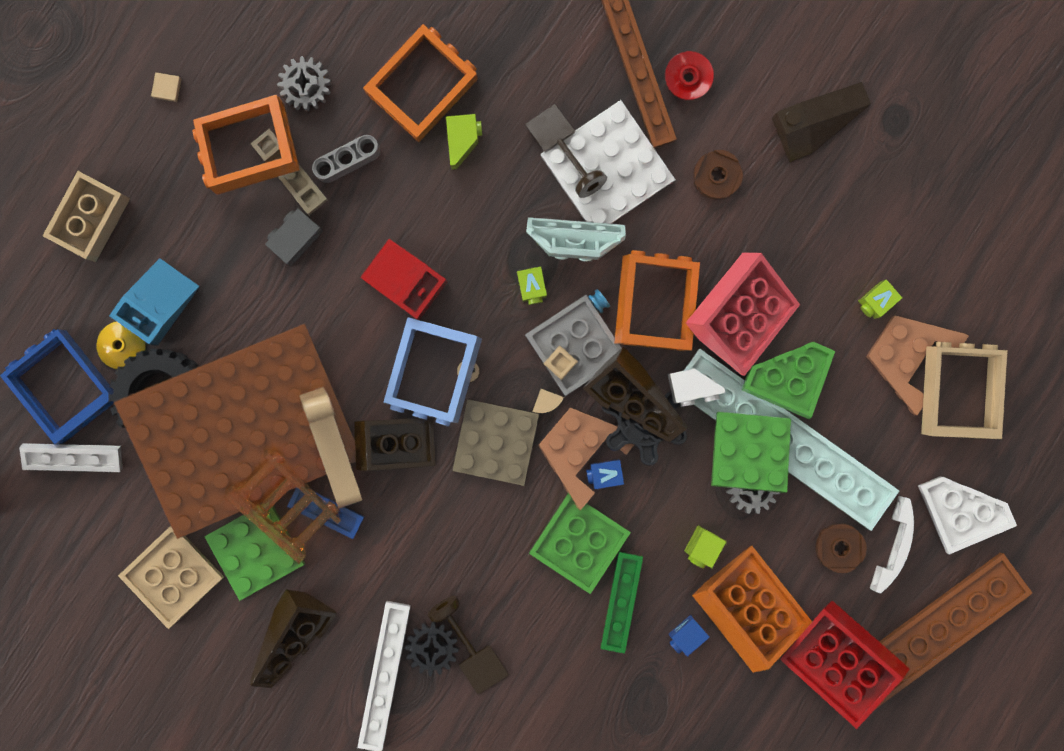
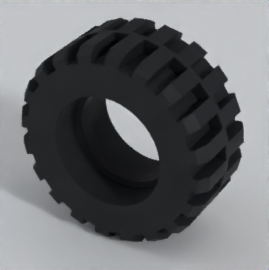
M150 349V351L143 350L137 352L135 357H129L124 361L126 364L124 367H118L115 371L118 377L116 380H111L109 387L114 388L113 394H108L109 401L115 402L141 391L145 381L153 374L166 373L175 377L197 368L199 365L194 360L188 359L187 355L171 350ZM114 404V407L110 408L112 416H118L119 420L116 423L120 428H125Z

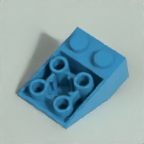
M159 258L127 291L109 316L148 344L158 346L200 286Z

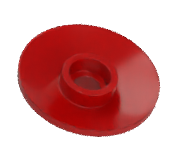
M693 51L682 52L674 56L668 63L665 71L667 87L676 97L684 100H695L704 96L711 88L714 79L713 68L709 60L702 54ZM684 75H691L693 80L687 82L684 79Z

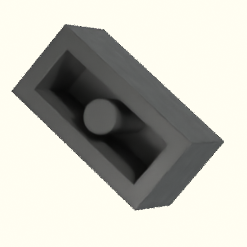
M299 208L296 211H290L283 220L285 223L279 229L275 228L267 236L268 241L265 243L269 249L289 266H292L323 232Z

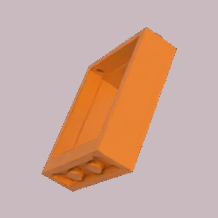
M424 24L363 87L365 93L418 142L427 135L478 80L477 68L467 59L464 62L458 56L459 52L450 43L444 44L440 40L441 35L433 27L428 29ZM425 38L465 76L428 116L417 125L378 88Z
M277 94L193 120L195 129L192 132L200 148V151L197 153L201 165L204 166L205 174L202 175L205 186L217 195L300 170L285 105ZM271 112L281 158L218 177L208 131Z
M635 250L631 251V254L623 256L614 344L692 351L694 333L687 326L686 322L696 311L700 263L692 262L691 257L678 256L677 260L669 259L668 254L655 253L654 257L645 256L646 252ZM636 264L687 270L680 339L629 334Z

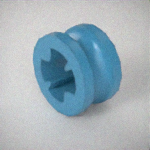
M598 289L595 290V295L588 296L600 314L603 312V308L610 307V304Z

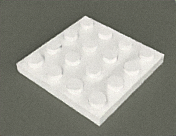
M621 100L563 140L587 174L595 170H602L607 176L605 184L594 194L585 198H580L577 195L575 188L582 176L558 144L546 153H541L542 159L585 222L612 224L675 181V178Z

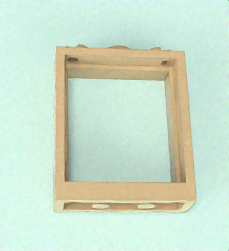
M936 342V347L927 346L921 434L942 437L1002 439L1007 350H998V345L982 344V349H975V344L959 343V348H951L952 343ZM942 355L988 357L984 427L937 425Z

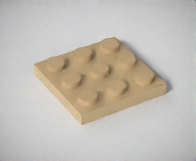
M171 526L118 575L168 629L176 624L224 578L186 536L177 539Z

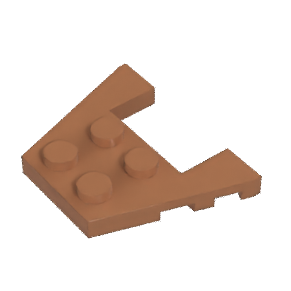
M892 316L866 357L885 381H888L897 396L908 406L909 411L913 415H918L923 408L924 393L908 382L926 356V347H932L934 342L952 343L951 348H959V343H965L969 336L911 319Z
M569 408L542 440L539 448L560 478L576 507L581 510L595 492L579 480L576 475L607 439L608 435L617 430L618 426ZM626 444L620 450L626 455L634 444Z

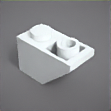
M696 369L668 374L673 402H680L681 407L695 404V399L703 397L705 402L720 399L719 394L725 393L724 387Z

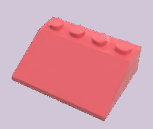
M742 253L687 320L686 324L703 344L739 374L745 376L794 314L800 303L762 253Z

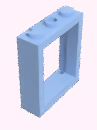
M408 317L384 403L391 404L390 409L402 413H404L405 409L414 411L412 416L427 420L428 415L436 417V423L450 426L451 422L458 423L482 338ZM415 331L467 345L448 413L397 398Z

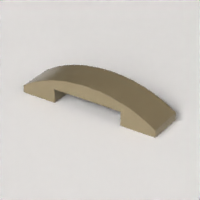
M270 129L251 143L266 163L281 158L277 137ZM299 165V171L285 174L278 178L305 212L311 215L328 199Z

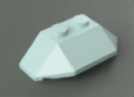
M528 218L527 233L549 256L561 260L568 258H579L581 261L599 260L624 241L626 236L625 225L541 218Z

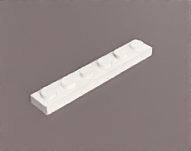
M386 601L358 748L383 751L411 605Z

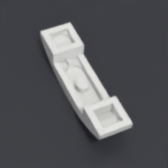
M898 496L891 518L899 521L900 525L887 567L884 568L877 565L870 589L878 593H882L895 580L903 568L910 551L914 530V515L911 500L906 497Z

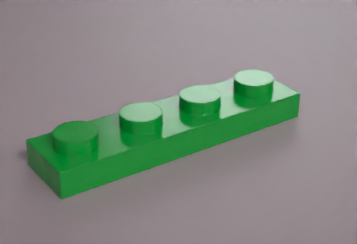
M618 551L600 646L603 650L625 654L643 556Z

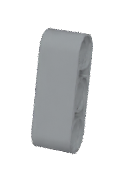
M363 135L316 159L312 165V170L321 182L330 183L374 161L379 157L381 149L373 136ZM366 143L374 144V149L371 153H364L362 151ZM351 154L353 156L352 161L346 165L342 164V156ZM323 165H329L331 167L329 174L325 176L320 175V168Z

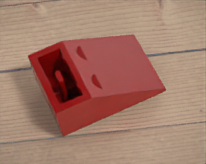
M388 239L360 277L417 320L422 318L448 283L444 277L390 239Z

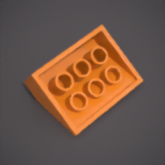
M753 546L748 547L723 567L692 595L753 673L770 669L812 623V620Z

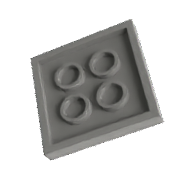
M587 295L525 334L543 363L559 346L578 361L562 380L548 369L565 396L589 381L607 360L622 349L619 344H614L615 337Z

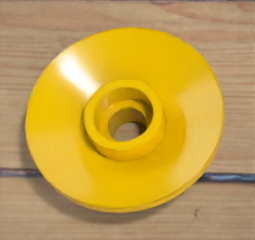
M118 322L107 325L100 332L97 339V352L100 359L107 366L114 369L124 367L126 365L124 361L127 358L135 357L137 352L145 351L146 342ZM119 340L122 343V347L117 350L115 343Z

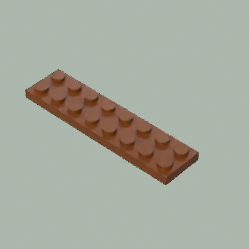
M1004 553L997 554L879 641L907 665L910 670L878 707L1033 594Z

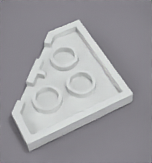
M941 476L918 485L947 554L954 553L1017 526L1006 502Z

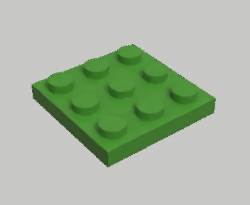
M717 412L711 486L786 493L791 419Z
M568 493L529 554L591 594L631 532L587 503L579 510Z
M271 500L204 536L239 601L305 565Z

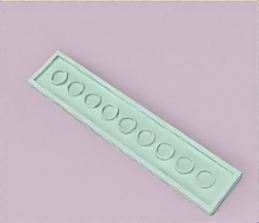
M698 349L683 371L696 369L724 387L725 393L719 394L720 399L705 402L704 397L695 399V404L693 405L715 421L717 412L790 418L788 473L872 531L899 490L784 408L742 391L745 380L703 350Z

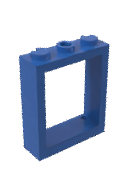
M53 329L50 333L44 335V340L40 344L29 347L24 352L25 356L20 360L10 362L5 367L6 371L0 377L51 441L57 445L67 442L112 406L114 402L109 401L108 394H113L114 390L112 387H109V383L66 330ZM63 343L103 394L62 427H59L21 380L20 376Z

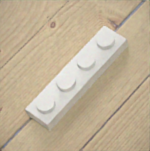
M23 443L19 447L22 470L121 472L123 469L121 446Z

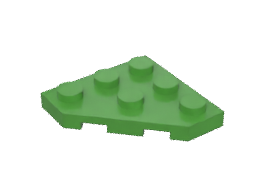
M811 342L763 363L754 365L748 371L742 391L810 419L814 413L835 351L818 343Z

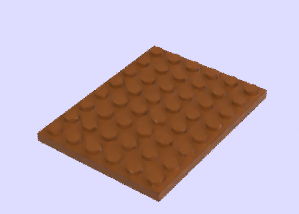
M305 324L296 326L114 402L177 539L326 475L299 395L322 387L325 389L350 464L356 462L355 440Z

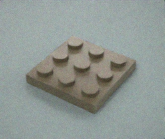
M467 399L453 471L524 486L539 414Z

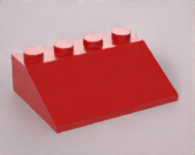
M831 601L819 613L780 659L856 729L903 680L910 670L907 665L834 601Z

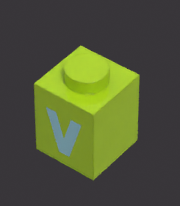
M541 267L517 271L523 302L528 301L529 305L542 303V298H546L547 293Z
M886 279L879 282L858 301L862 305L860 307L861 310L868 317L876 319L883 316L902 297Z

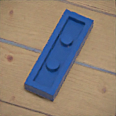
M303 485L296 487L287 506L351 539L355 538L365 517L347 507L339 509L337 502Z

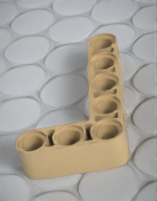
M322 387L299 395L338 508L340 509L362 501L325 389Z

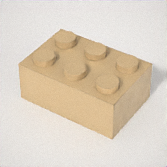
M77 171L43 237L87 260L96 262L130 198Z

